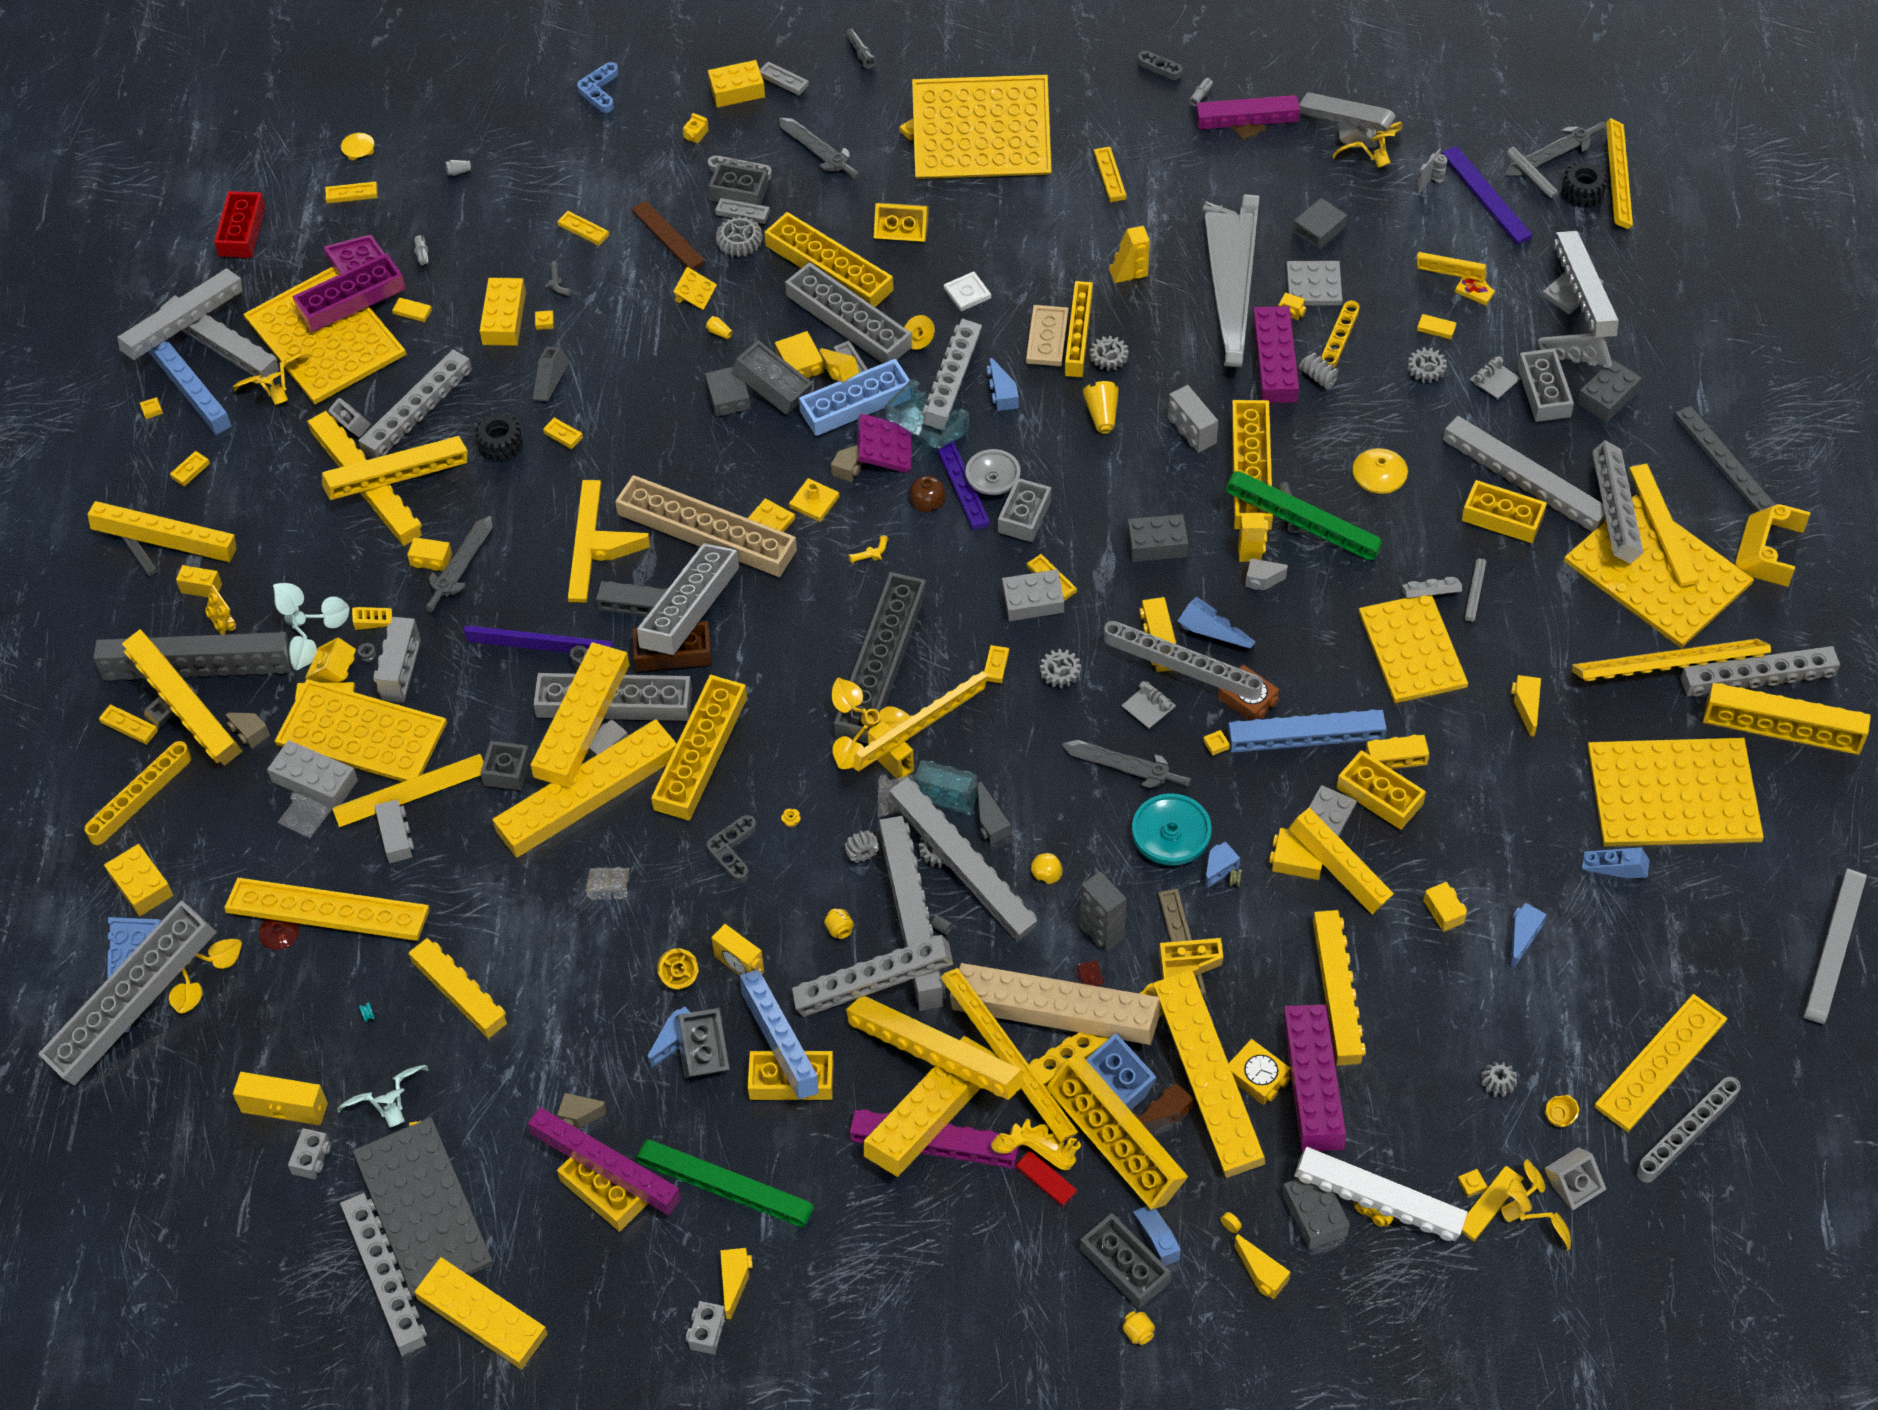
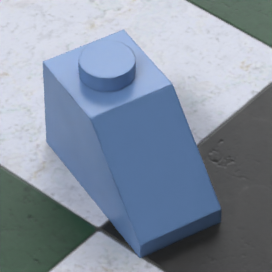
M1226 842L1221 845H1215L1210 850L1205 882L1207 888L1231 874V868H1234L1235 871L1239 869L1240 857Z

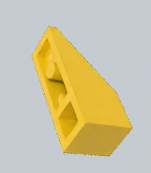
M823 348L819 350L824 361V367L832 379L844 382L859 373L854 356Z
M594 531L591 543L592 558L599 561L614 560L649 548V533Z
M1518 675L1516 683H1512L1511 694H1515L1514 703L1530 736H1534L1537 728L1541 678Z
M1237 1235L1234 1247L1261 1294L1275 1299L1289 1281L1291 1272L1243 1237Z
M746 1248L721 1250L724 1304L727 1319L732 1318L748 1281L749 1268H753L752 1255H747Z

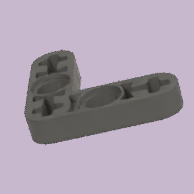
M750 815L742 816L707 842L708 853L730 878L737 883L745 882L749 877V872L746 864L731 848L756 831V820ZM744 824H751V827L744 826ZM732 832L737 834L735 839H728L726 837ZM726 856L733 858V861L730 863H724L722 860ZM735 866L739 872H743L742 875H740L739 873L736 874V869L734 868Z

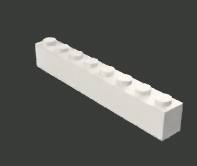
M1306 1147L1303 1151L1294 1175L1304 1183L1315 1184L1326 1192H1335L1343 1199L1357 1201L1365 1208H1374L1385 1216L1399 1218L1402 1223L1416 1225L1422 1231L1436 1233L1447 1241H1456L1460 1236L1467 1215V1211L1309 1147Z

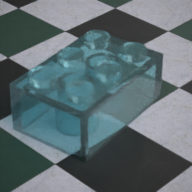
M921 760L914 777V782L917 783L924 796L927 795L933 805L970 815L978 796L977 775L969 771L957 770L951 766L938 765L933 761Z

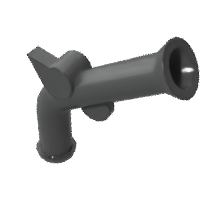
M549 263L552 280L548 281L545 288L553 289L556 293L569 297L571 289L559 286L562 283V279L558 277L559 263Z

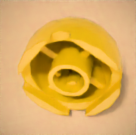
M674 948L664 952L657 964V973L660 980L666 986L674 989L690 986L695 981L699 972L695 956L681 948Z

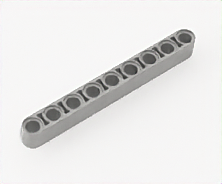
M1110 621L1104 627V641L1112 647L1247 699L1257 700L1261 697L1263 680L1255 674L1116 621Z
M1848 868L1845 871L1805 1010V1019L1821 1024L1826 1022L1867 874Z

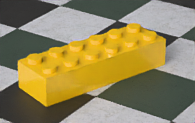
M440 1257L414 1291L417 1300L521 1370L548 1335L545 1326L442 1257Z

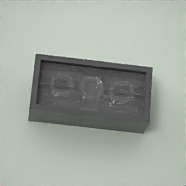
M759 340L736 359L732 373L786 415L799 404L800 397L809 394L813 382Z

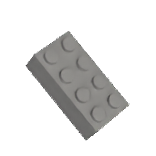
M1556 349L1520 353L1517 367L1535 422L1571 417L1574 402Z
M392 617L391 624L387 626V639L383 641V653L378 658V671L374 673L377 692L380 693L383 701H405L421 642L415 619Z
M289 740L267 769L273 783L331 808L341 805L358 781L353 767Z

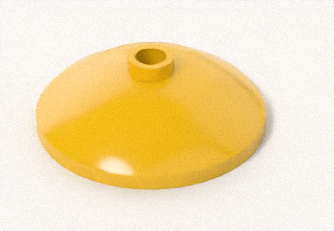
M1382 448L1370 449L1361 453L1355 459L1352 470L1353 477L1360 487L1377 494H1387L1398 490L1405 483L1408 474V468L1403 458L1391 450Z

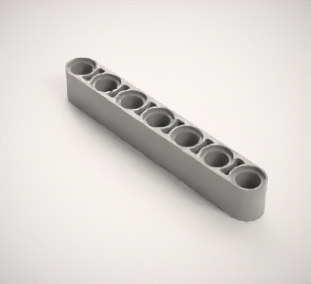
M1309 92L1305 94L1299 104L1300 111L1306 115L1383 132L1389 129L1396 117L1392 111L1385 108Z
M1734 1077L1723 1079L1641 1160L1637 1169L1638 1178L1646 1183L1654 1181L1735 1101L1740 1090V1082ZM1725 1088H1729V1089H1731L1733 1092H1729V1091H1727ZM1712 1101L1718 1102L1720 1105H1715ZM1698 1114H1702V1115H1704L1706 1118H1702V1117H1700ZM1671 1141H1676L1680 1145L1673 1144ZM1657 1154H1662L1666 1158H1661ZM1644 1168H1650L1652 1172L1646 1171Z

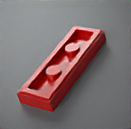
M1031 1151L1016 1164V1168L1062 1207L1077 1193L1076 1188Z

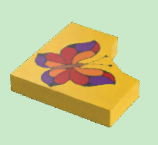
M1463 277L1455 288V293L1487 306L1495 290L1488 286L1486 280L1480 281Z

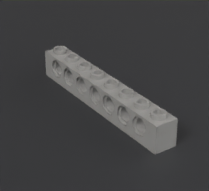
M965 319L961 320L960 325L956 324L953 332L955 336L951 337L949 343L951 348L947 347L944 356L947 359L943 358L940 366L942 371L939 370L936 376L938 382L934 381L931 390L933 394L930 393L927 400L929 406L925 405L922 413L925 416L923 424L941 430L945 429L979 338L982 325Z
M454 349L447 354L358 440L363 453L373 459L385 456L394 445L398 444L406 433H409L441 399L445 398L470 373L472 369L469 358Z
M1604 440L1592 452L1612 550L1615 556L1631 564L1643 553L1623 455L1620 448Z
M1830 646L1684 667L1681 681L1687 697L1701 696L1710 693L1713 683H1722L1737 688H1757L1766 685L1774 686L1780 683H1794L1801 680L1810 681L1822 677L1830 678L1836 676L1840 663L1834 647Z
M942 935L933 936L929 940L913 943L911 946L903 949H896L884 956H876L872 960L857 963L853 967L837 970L836 973L820 976L810 982H803L799 986L792 988L795 1008L803 1017L953 965L949 943Z
M365 1193L341 1202L340 1204L401 1355L425 1346L426 1343L423 1337L427 1336L423 1324L418 1325L416 1321L417 1318H420L416 1307H411L409 1304V1300H412L408 1287L404 1289L401 1283L405 1281L401 1270L396 1271L394 1264H397V1260L393 1251L389 1253L387 1250V1246H390L386 1233L381 1235L379 1229L383 1228L379 1216L374 1217L372 1211L376 1210L372 1199L367 1200ZM367 1217L366 1220L359 1221L360 1218ZM375 1234L371 1239H366L368 1235ZM382 1252L380 1256L373 1257L375 1253ZM389 1270L387 1274L380 1275L382 1271ZM397 1288L393 1293H387L389 1289ZM404 1306L402 1310L395 1311L397 1307ZM406 1324H411L409 1329H402Z

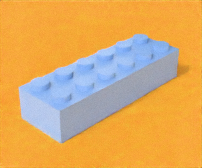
M893 359L856 374L844 382L839 381L800 397V412L815 436H818L857 420L860 414L869 415L912 397V383L897 360Z

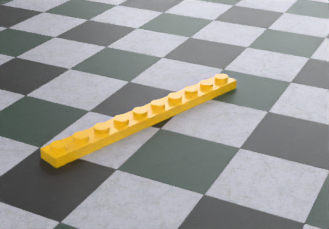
M983 671L976 676L973 675L968 681L961 683L953 691L947 692L939 700L936 699L930 706L922 708L919 713L910 716L902 724L896 725L893 730L885 732L876 741L873 740L865 748L859 749L854 755L853 768L859 772L984 690L988 675Z
M956 968L945 972L940 978L1000 1060L1022 1070L1024 1085L1021 1089L1054 1132L1055 1136L1060 1142L1074 1137L1078 1133L1076 1128L960 970Z

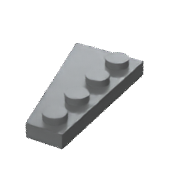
M1593 333L1541 337L1538 340L1540 350L1555 348L1559 360L1570 359L1572 362L1577 363L1580 361L1588 362L1589 365L1596 366L1599 364L1606 368H1610L1613 365L1605 338L1595 337Z

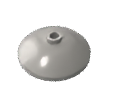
M998 449L984 450L975 454L966 466V479L976 491L983 494L998 495L1012 489L1016 478H1020V465L1016 458L1010 453Z

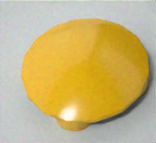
M365 133L351 134L341 143V150L348 156L349 160H356L359 157L371 155L374 152V140Z

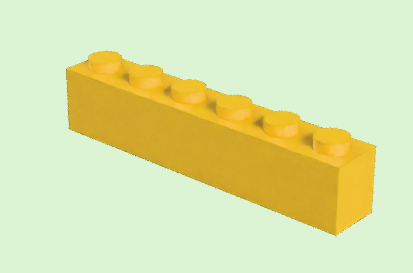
M1075 281L1065 360V376L1083 377L1093 282Z
M1310 807L1299 815L1288 828L1372 915L1394 894Z
M426 938L409 952L411 962L488 1039L507 1024L504 1009L500 1005L496 1006L488 993L485 992L483 994L475 980L470 981L464 969L461 967L457 968L454 965V960L448 954L445 956L442 953L441 947L436 942L432 943Z

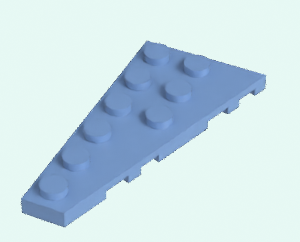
M108 917V924L110 925V932L108 933V940L110 941V949L108 950V978L160 924V919ZM130 1026L125 1031L126 1033H129Z

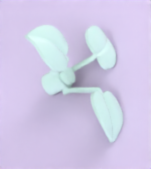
M289 583L274 584L277 610L285 615V622L288 625H293L292 628L302 635V637L295 636L289 646L291 665L294 670H299L313 661L317 648L314 641L307 639V635L298 626L303 625L306 618L324 617V625L326 627L337 628L346 621L349 615V606L341 598L328 597L321 606L323 614L305 615L298 608L304 601L301 589Z
M427 1065L409 1068L393 1077L396 1083V1090L390 1091L386 1095L373 1098L370 1092L350 1098L338 1107V1113L345 1106L362 1100H370L381 1113V1116L386 1118L389 1127L404 1122L405 1120L401 1113L403 1108L400 1094L405 1090L404 1088L400 1089V1082L406 1076L418 1070L428 1071ZM396 1097H397V1106H396V1103H395V1102L393 1103V1101H394V1099H395ZM378 1103H387V1105L383 1107V1110Z

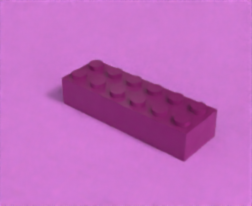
M386 253L292 297L297 312L309 330L314 332L405 290L406 287L403 275Z
M1254 307L1253 328L1261 400L1269 401V403L1297 402L1299 384L1290 307Z

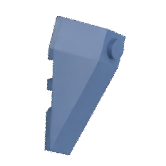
M1198 597L1188 604L1178 619V622L1181 623L1180 626L1187 631L1191 630L1248 648L1255 644L1253 639L1239 628H1232L1228 619L1217 616L1215 614L1217 610Z

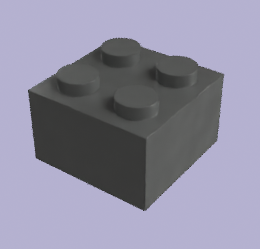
M490 741L481 770L484 786L522 791L531 760L528 746Z

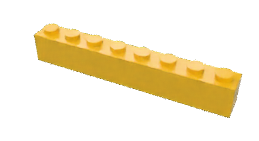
M459 436L322 472V486L329 499L333 500L467 463V449Z
M96 501L87 514L90 529L226 562L231 561L236 551L235 535Z
M1338 910L1314 912L1313 926L1336 1066L1361 1064L1362 1056H1365L1366 1051L1365 1044L1361 1043L1360 1037H1362V1026L1357 1023L1359 1009L1354 1005L1356 991L1351 987L1353 973L1348 970L1350 955L1345 952L1347 938L1346 935L1342 934L1344 920L1340 918Z

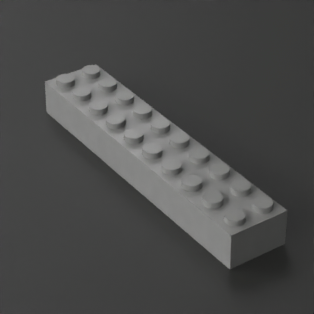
M903 816L881 819L879 822L882 848L906 948L913 943L929 940L934 934L932 924L929 923L928 907L925 906L924 890L921 889L922 882L920 873L917 871V859L913 854L914 847L909 836L908 822L904 823ZM942 969L912 979L919 1011L943 1007V999L946 998V986L940 978L942 976Z
M181 900L38 1054L64 1080L75 1086L217 931L195 910Z

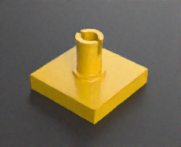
M808 478L790 501L789 508L821 522L839 498V492Z

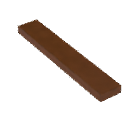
M646 200L631 208L632 213L686 268L689 267L692 270H696L705 265V260Z

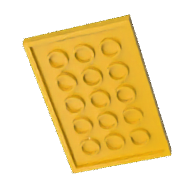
M1432 595L1404 598L1359 608L1358 613L1394 703L1468 687V681Z

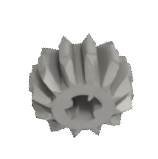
M868 830L865 832L860 831L858 834H853L852 837L847 838L848 841L845 843L846 853L856 863L859 861L864 862L866 859H871L872 856L877 855L876 852L879 850L878 840Z
M1495 1061L1492 1066L1489 1064L1486 1066L1481 1077L1483 1079L1482 1086L1487 1087V1093L1493 1091L1494 1097L1498 1093L1504 1097L1506 1092L1510 1094L1513 1092V1087L1517 1085V1074L1512 1072V1065L1506 1067L1504 1061L1501 1065Z

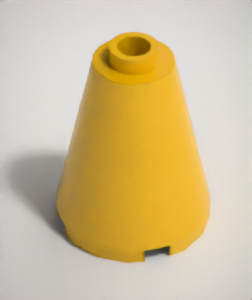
M1099 381L1095 382V386L1090 387V384L1083 389V397L1097 431L1107 434L1115 427L1119 389L1113 382Z

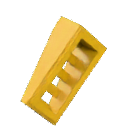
M352 608L355 630L387 627L392 621V609ZM382 615H386V620H383Z

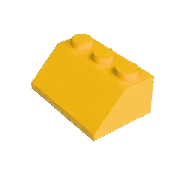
M876 203L874 238L925 242L929 206Z

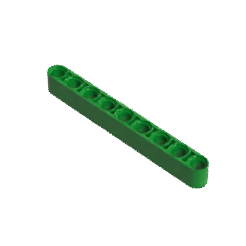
M1233 472L1226 486L1229 494L1365 559L1374 560L1378 555L1382 545L1379 537L1243 472Z
M646 1139L636 1156V1161L645 1167L799 1227H805L814 1209V1206L804 1199L652 1140Z

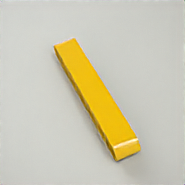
M178 741L173 743L85 825V832L92 844L100 845L104 843L189 764L191 755L184 742Z

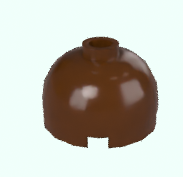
M930 475L921 476L911 485L909 496L915 509L921 512H931L933 509H940L945 504V487L938 478Z

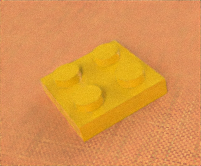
M765 498L747 519L784 532L795 520V514Z

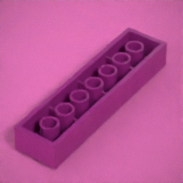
M1326 1004L1284 1006L1283 1024L1289 1066L1291 1068L1290 1073L1301 1150L1303 1152L1306 1147L1316 1151L1344 1150L1346 1131Z

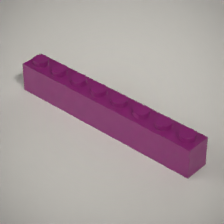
M540 1107L528 1122L531 1135L665 1214L670 1215L681 1200L678 1187Z
M866 1109L861 1111L855 1110L850 1129L851 1141L864 1143V1140L889 1113L878 1114ZM948 1123L921 1153L1015 1169L1020 1146L1016 1147L1011 1153L1001 1154L995 1152L991 1147L993 1140L997 1135L999 1136L994 1131H979L972 1127H955Z

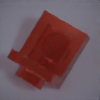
M1098 960L1077 965L1082 984L1100 987V984L1105 983L1101 976Z

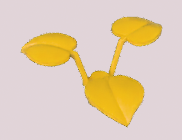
M1402 122L1393 123L1386 132H1376V136L1371 138V142L1379 139L1380 148L1374 151V155L1362 142H1354L1340 147L1332 157L1334 159L1339 152L1345 149L1362 147L1371 157V160L1375 159L1378 168L1390 164L1391 162L1386 151L1385 137L1395 136V133L1401 131L1403 124Z
M299 353L279 363L281 372L272 373L267 377H262L261 375L252 376L239 381L233 386V392L248 382L260 383L268 395L272 397L275 405L288 400L285 393L287 389L285 386L284 367L296 358H311L309 353ZM281 375L282 387L280 384L274 385L273 379ZM264 383L271 384L270 390Z
M837 678L833 684L832 702L835 708L842 713H847L851 709L863 713L861 722L864 726L853 740L844 736L834 742L832 752L838 768L849 769L853 767L855 753L859 749L864 748L856 740L865 729L883 721L893 730L896 725L902 724L910 717L901 709L891 706L883 708L880 712L876 709H869L867 711L866 709L856 708L855 706L860 705L863 700L862 690L855 683L841 678Z
M238 939L222 940L214 943L209 948L208 954L210 957L199 953L195 956L208 962L212 961L214 967L218 969H225L232 966L238 959L242 941ZM185 967L182 969L186 984L176 985L169 994V1002L178 1013L192 1010L202 997L200 984H190Z
M1526 1159L1524 1161V1169L1533 1183L1532 1188L1526 1192L1518 1178L1512 1179L1506 1194L1515 1200L1501 1207L1502 1214L1507 1222H1512L1518 1218L1521 1221L1530 1218H1551L1553 1226L1565 1242L1568 1251L1571 1246L1570 1232L1558 1213L1525 1215V1212H1530L1532 1209L1527 1196L1536 1189L1540 1193L1545 1191V1183L1540 1172Z

